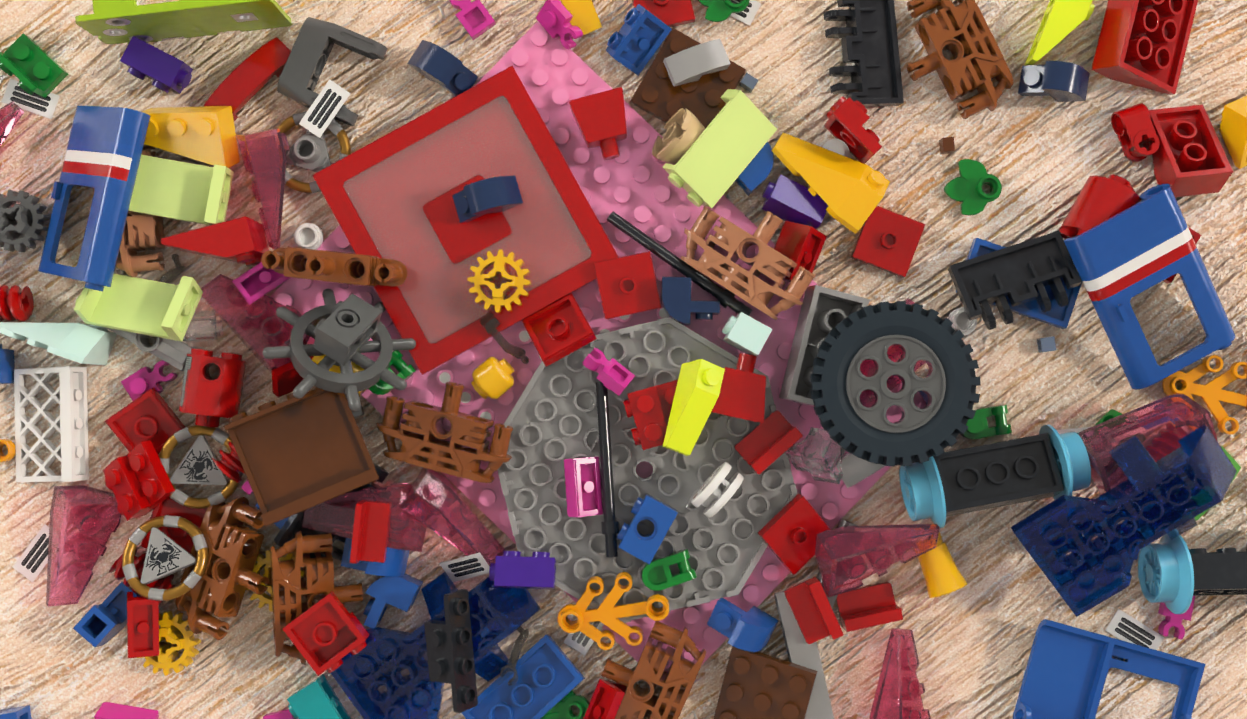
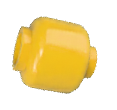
M489 357L474 369L471 384L482 398L498 399L513 386L514 379L511 374L514 372V369L504 358L499 361L497 358Z

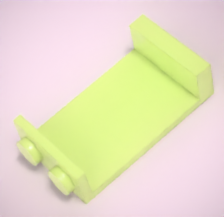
M727 89L721 96L726 105L676 165L665 163L662 167L669 174L668 180L676 187L684 188L688 192L686 196L688 200L697 207L702 205L713 208L777 131V128L741 90Z
M141 155L129 211L205 225L225 222L234 171L221 165L214 164V167Z
M114 274L111 287L104 286L103 292L84 288L81 295L76 299L74 311L86 324L182 342L203 291L193 277L182 276L179 285Z

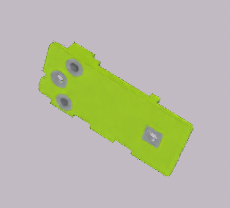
M92 0L94 14L75 17L77 25L93 36H98V39L105 44H129L133 36L149 43L162 41V39L193 38L218 35L219 32L237 30L245 32L292 25L291 18L275 0H179L138 6L136 0Z

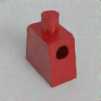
M622 87L570 100L571 112L587 147L594 148L600 146L604 160L619 157L617 141L627 138Z
M740 353L736 369L724 367L725 371L720 394L711 411L712 413L764 423L766 376L753 373L757 356Z

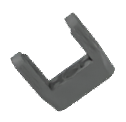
M308 17L301 27L281 73L277 91L297 103L310 108L319 95L314 92V89L334 44L372 60H383L388 48L373 39L335 23ZM343 104L333 119L350 126H355L359 115L350 111Z

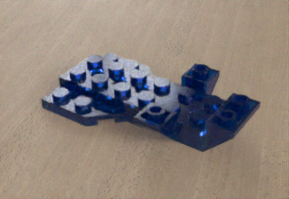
M1205 424L1178 440L1181 447L1156 462L1139 439L1133 436L1109 451L1128 478L1127 480L1096 499L1062 495L1011 527L1016 537L1076 617L1129 586L1132 578L1130 571L1133 561L1138 558L1140 549L1165 534L1168 535L1170 540H1173L1198 525L1194 517L1223 500L1237 470Z
M446 572L421 589L431 617L426 622L431 620L445 621L443 597L445 594L458 590ZM488 575L468 590L475 673L487 682L512 665L497 643L514 632L540 610L539 605L527 589L496 588L494 581H490ZM424 623L410 633L381 627H369L366 629L370 634L365 641L367 646L354 656L348 653L342 658L344 663L331 673L363 719H439L444 683L429 680L428 659L425 660L423 657L427 652ZM402 669H408L410 674L402 676L400 672ZM384 685L387 691L380 692L378 687Z

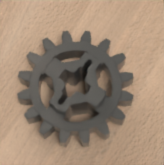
M8 190L7 196L0 194V247H4V250L25 252L26 246L32 249L36 248L35 240H45L41 232L48 231V227L44 226V221L50 220V216L42 214L47 207L46 205L38 204V197L29 196V193L21 190L19 193Z

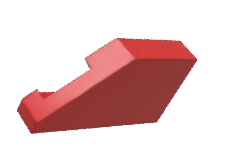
M292 362L272 370V393L278 398L293 392V389L304 379L296 371Z

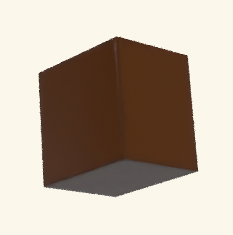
M945 137L939 140L940 155L951 154L955 151L954 137Z

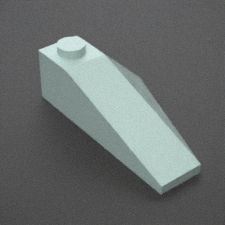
M0 322L1 334L23 341L28 339L26 344L47 349L49 353L81 364L106 365L117 336L116 333L109 331L106 327L84 323Z

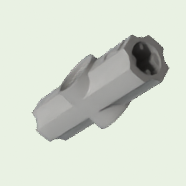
M108 328L134 343L140 350L157 356L181 371L185 370L186 356L191 354V349L193 348L188 344L157 337L155 345L151 346L149 335Z

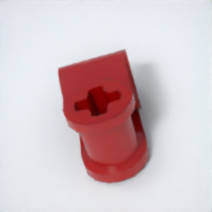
M1143 103L1122 109L1111 115L1112 127L1118 136L1127 159L1139 162L1158 150L1160 141L1152 124L1149 110Z

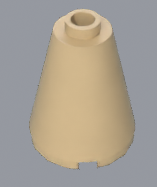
M681 108L663 127L666 129L663 138L658 136L655 140L652 155L658 160L676 165L706 128L691 111Z

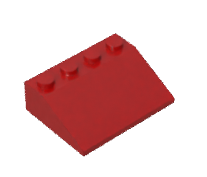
M1108 0L1091 70L1115 81L1175 95L1198 0Z

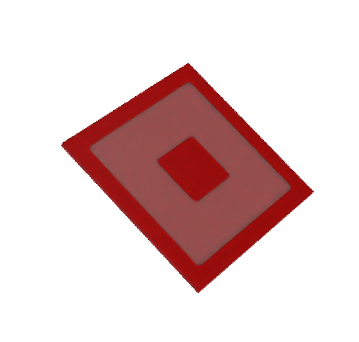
M513 66L508 67L313 175L355 254L393 259L402 262L406 266L408 275L402 285L394 287L376 285L374 288L401 338H412L416 341V347L409 350L422 375L596 280L595 262L619 258ZM499 176H516L523 201L522 204L504 212L487 213L472 221L460 223L452 195L464 190V186L480 180ZM499 249H502L504 257L513 252L515 254L514 262L519 259L524 261L521 270L528 269L530 271L527 276H524V279L531 281V285L524 286V290L529 295L528 297L522 295L519 297L522 303L521 306L513 302L511 304L512 311L509 312L505 306H502L501 312L496 313L495 306L492 305L489 310L484 309L485 301L479 304L475 302L478 293L471 294L469 292V289L475 285L467 281V278L475 276L470 267H479L478 257L485 261L488 259V251L497 256ZM494 264L488 266L483 274H488L494 268ZM506 264V272L510 276L518 277L516 270L511 265ZM498 274V279H493L490 282L497 285V288L500 289L501 284L509 281L505 280L501 274ZM481 286L484 294L493 300L492 290L489 287ZM511 288L505 294V299L511 297L517 288Z

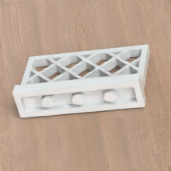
M62 366L14 369L16 483L89 480L87 367ZM54 373H59L60 386L55 391L47 382ZM30 374L38 382L31 391L25 387V375ZM42 387L51 395L44 405L35 398ZM55 401L60 405V415L57 419L48 411ZM30 402L38 410L31 420L25 415V407ZM42 416L52 424L44 434L36 426V423ZM30 430L39 439L32 448L26 444V435ZM55 430L61 434V443L58 447L48 439ZM43 444L52 452L45 462L36 454ZM56 458L61 462V475H56L49 468ZM30 459L39 466V469L33 476H27L26 464Z

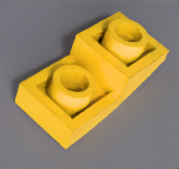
M561 0L562 4L573 16L570 21L571 25L578 26L582 30L583 35L602 27L592 0Z

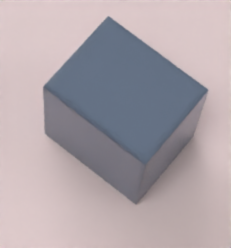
M746 73L739 86L751 93L758 80Z
M1054 336L1037 339L1039 353L1056 351Z

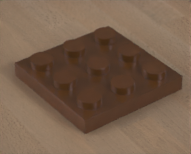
M672 28L633 95L631 103L665 123L679 109L686 108L706 128L726 105L721 96L727 89L737 88L746 69L730 61V66L725 70L702 75L698 81L673 86L663 60L701 43Z
M732 646L713 719H805L818 671L761 652L744 651Z

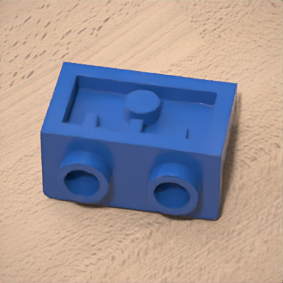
M640 4L629 10L624 18L625 23L619 32H614L609 38L606 49L615 60L638 76L672 30Z

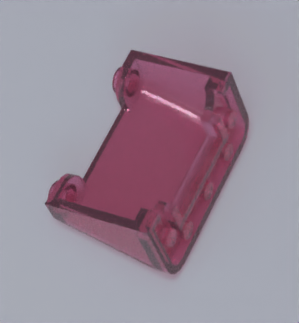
M1184 394L1166 396L1083 430L1078 434L1089 456L1092 479L1107 511L1114 518L1132 512L1137 505L1134 495L1186 474L1194 480L1209 482L1215 479V477L1227 473L1210 412Z

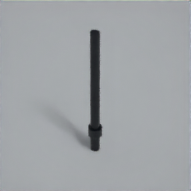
M614 211L609 215L608 222L681 274L691 278V281L718 299L717 301H720L721 306L724 308L728 306L738 314L743 312L748 316L750 315L752 309L736 299L734 293L719 287Z
M596 382L604 522H601L602 534H605L606 557H618L616 533H619V521H616L608 389L602 382Z

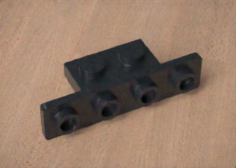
M467 589L457 590L444 595L445 621L431 620L424 623L429 680L451 684L453 711L455 713L464 712L478 705Z

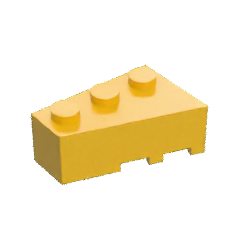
M232 106L162 107L141 111L150 115L144 144L213 166L215 164L230 168L240 162Z

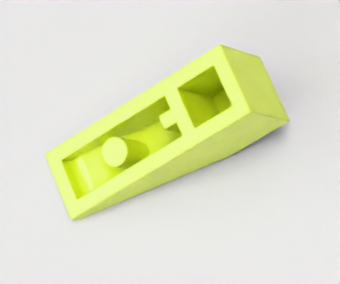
M1050 0L1024 65H1034L1084 20L1087 21L1095 8V4H1092L1093 0Z
M703 359L681 365L663 447L685 456L691 454L719 397L724 368Z

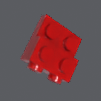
M842 96L826 114L829 119L824 127L836 139L844 141L849 148V152L859 162L865 164L882 148L878 143L880 139L872 130H865L862 127L870 118L867 115L868 111L865 106L857 100L853 101L850 97L846 99Z
M678 380L627 394L628 400H624L623 403L627 417L633 416L636 428L631 429L635 446L641 444L642 449L646 450L663 445Z
M151 440L139 443L127 455L116 458L103 469L105 485L113 491L117 499V509L121 515L125 516L127 521L147 515L175 492Z
M333 591L283 628V631L318 676L326 670L330 674L344 663L342 658L348 653H351L352 656L359 653L367 646L365 641L370 635L354 613L347 611Z

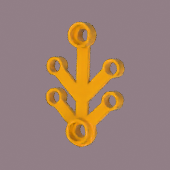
M1217 355L1206 356L1202 363L1186 373L1177 371L1163 379L1162 388L1164 393L1172 399L1180 400L1190 416L1192 426L1196 428L1208 427L1211 423V416L1208 412L1199 410L1191 394L1200 396L1217 421V427L1221 433L1235 434L1238 431V421L1227 415L1219 401L1243 406L1247 410V395L1222 390L1223 387L1236 379L1247 378L1246 362L1233 363L1229 370L1205 385L1193 382L1208 372H1219L1223 368V360ZM1211 359H1214L1216 362L1214 369L1209 366ZM1239 365L1243 367L1242 375H1239L1237 372ZM1177 380H1180L1182 383L1180 390H1177L1175 387ZM1200 414L1204 418L1202 424L1197 422V417ZM1227 421H1230L1231 423V429L1229 431H1227L1225 428V423Z
M621 572L616 576L615 585L599 607L586 610L593 598L601 595L604 589L603 579L593 576L587 581L586 590L576 604H568L560 609L557 620L559 626L565 632L576 633L580 631L597 642V645L602 650H609L614 646L615 635L610 630L600 631L589 622L600 621L624 637L629 645L638 646L643 640L642 629L638 626L630 627L618 618L647 614L650 619L660 621L665 619L669 613V601L665 596L655 594L650 596L645 602L615 606L623 593L631 589L633 578L629 573ZM622 578L627 579L629 584L621 585L619 580ZM598 583L600 589L594 590L590 584ZM654 602H661L663 606L655 608L652 604ZM573 614L577 616V620L572 621L567 616ZM631 633H637L639 635V638L632 639L629 635ZM608 637L611 639V642L604 643L601 638Z

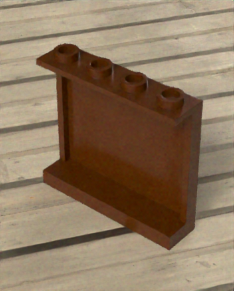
M315 386L316 389L307 392L303 398L298 399L293 396L292 392L286 395L287 401L277 405L275 401L265 403L258 407L259 412L250 416L246 412L229 418L230 424L223 426L230 435L262 513L260 516L264 526L279 522L380 479L354 415L349 409L344 393L329 392Z

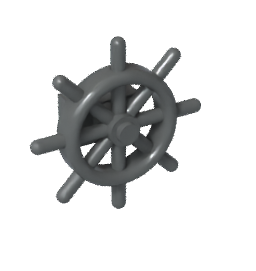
M325 289L322 293L325 305L309 310L301 317L285 307L277 308L276 315L293 326L289 346L266 347L262 354L266 359H291L296 371L304 378L293 389V396L295 398H303L313 386L329 392L346 393L349 409L356 412L361 408L358 392L374 386L380 380L398 390H404L407 387V382L389 371L388 368L393 351L412 350L416 347V341L412 338H391L387 328L380 321L382 313L386 310L382 302H377L372 306L356 295L351 294L344 302L339 301L336 303L333 290ZM306 335H309L315 339L314 344L303 345V339ZM379 352V357L374 362L361 353ZM326 355L318 364L309 357ZM351 362L365 370L353 373ZM336 365L340 367L341 373L332 372L329 369Z

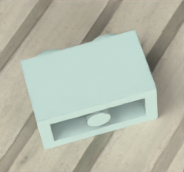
M741 312L736 317L733 315L729 317L722 330V333L726 334L723 341L746 354L757 356L773 329Z

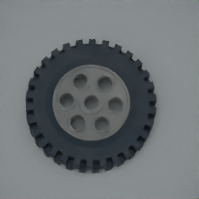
M887 301L873 306H866L850 314L828 333L818 348V353L812 364L810 394L811 399H813L815 413L821 421L820 424L844 450L874 464L893 467L895 465L911 466L912 463L929 461L928 458L931 456L941 455L944 453V448L947 446L952 447L958 441L956 437L959 433L964 434L968 429V426L965 424L968 419H973L976 411L972 410L974 403H979L980 394H976V386L981 385L980 377L975 375V369L979 368L977 360H972L970 353L973 352L971 345H965L962 340L965 337L960 329L955 331L951 327L953 322L948 318H940L938 316L939 312L933 309H923V305L914 303L909 305L905 301H897L895 303ZM891 345H897L902 349L903 356L899 362H893L888 358L887 350ZM866 359L873 361L876 365V372L871 377L864 376L860 371V365ZM919 360L926 362L929 367V373L924 378L918 377L914 372V366ZM892 375H896L902 380V388L896 393L891 392L887 387V380ZM866 389L871 390L876 397L875 403L871 407H865L860 402V394ZM918 391H923L928 395L929 401L924 408H918L914 404V395ZM893 405L899 407L902 412L901 419L896 423H891L886 417L888 408Z

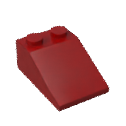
M1204 105L1149 110L1152 124L1160 141L1158 150L1152 154L1154 173L1158 185L1169 184L1175 197L1220 192L1233 173V170Z
M246 216L161 238L162 245L180 251L246 264V266L258 265L262 262V255L269 251L263 224Z

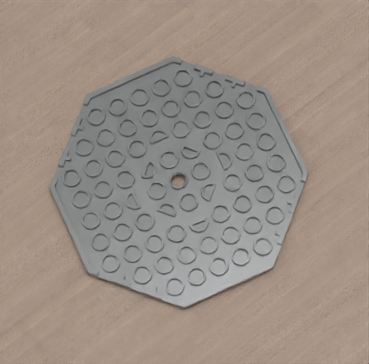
M666 317L595 335L596 340L547 367L542 361L504 423L506 428L507 426L513 427L507 454L512 456L509 462H504L498 469L517 550L521 552V557H532V552H549L550 557L556 559L555 586L578 600L586 590L589 578L593 576L602 578L604 581L603 592L601 595L595 596L589 604L593 609L599 607L615 585L616 576L621 572L629 573L633 578L631 589L623 593L615 606L645 602L650 596L660 594L668 599L670 612L671 610L691 607L723 597L739 595L768 546L759 536L758 532L798 494L787 451L758 475L735 450L734 446L760 423L712 412L689 456L667 449L663 445L643 450L641 444L635 446L631 429L636 428L633 416L627 417L623 403L624 400H628V393L678 380L683 363L703 359L722 368L736 369L738 358L671 317ZM594 348L601 350L607 360L610 361L614 358L635 375L620 396L608 389L616 521H619V531L624 522L630 524L635 515L631 513L632 507L637 498L644 499L646 493L676 509L678 514L652 560L688 549L690 567L695 569L697 575L695 579L659 591L650 590L642 580V571L647 563L620 549L618 546L621 540L617 538L618 557H606L605 534H602L601 522H604V512L603 515L579 518L569 517L567 514L564 459L599 456L600 463L596 382L601 381L596 378L599 375L596 371L589 370L582 363ZM754 368L753 373L766 376L764 419H766L777 409L774 404L768 376ZM646 461L652 465L653 471L649 477L642 478L637 475L636 467L640 462ZM727 462L732 468L725 477V480L728 481L737 472L744 477V480L721 510L713 517L708 518L703 514L706 507L701 504L696 508L691 503V500L710 475L721 464ZM647 519L641 520L637 525V530L644 535L650 534L654 529V524ZM677 563L669 566L672 575L680 572ZM622 578L619 580V583L625 586L629 584V581ZM598 583L590 584L592 589H600ZM654 602L652 604L655 608L663 606L661 602ZM647 614L618 619L624 623L631 622V620L648 616Z

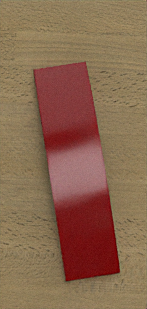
M277 37L267 42L227 76L209 97L204 106H232L233 119L235 121L238 118L236 113L274 75L277 77L281 75L291 50Z

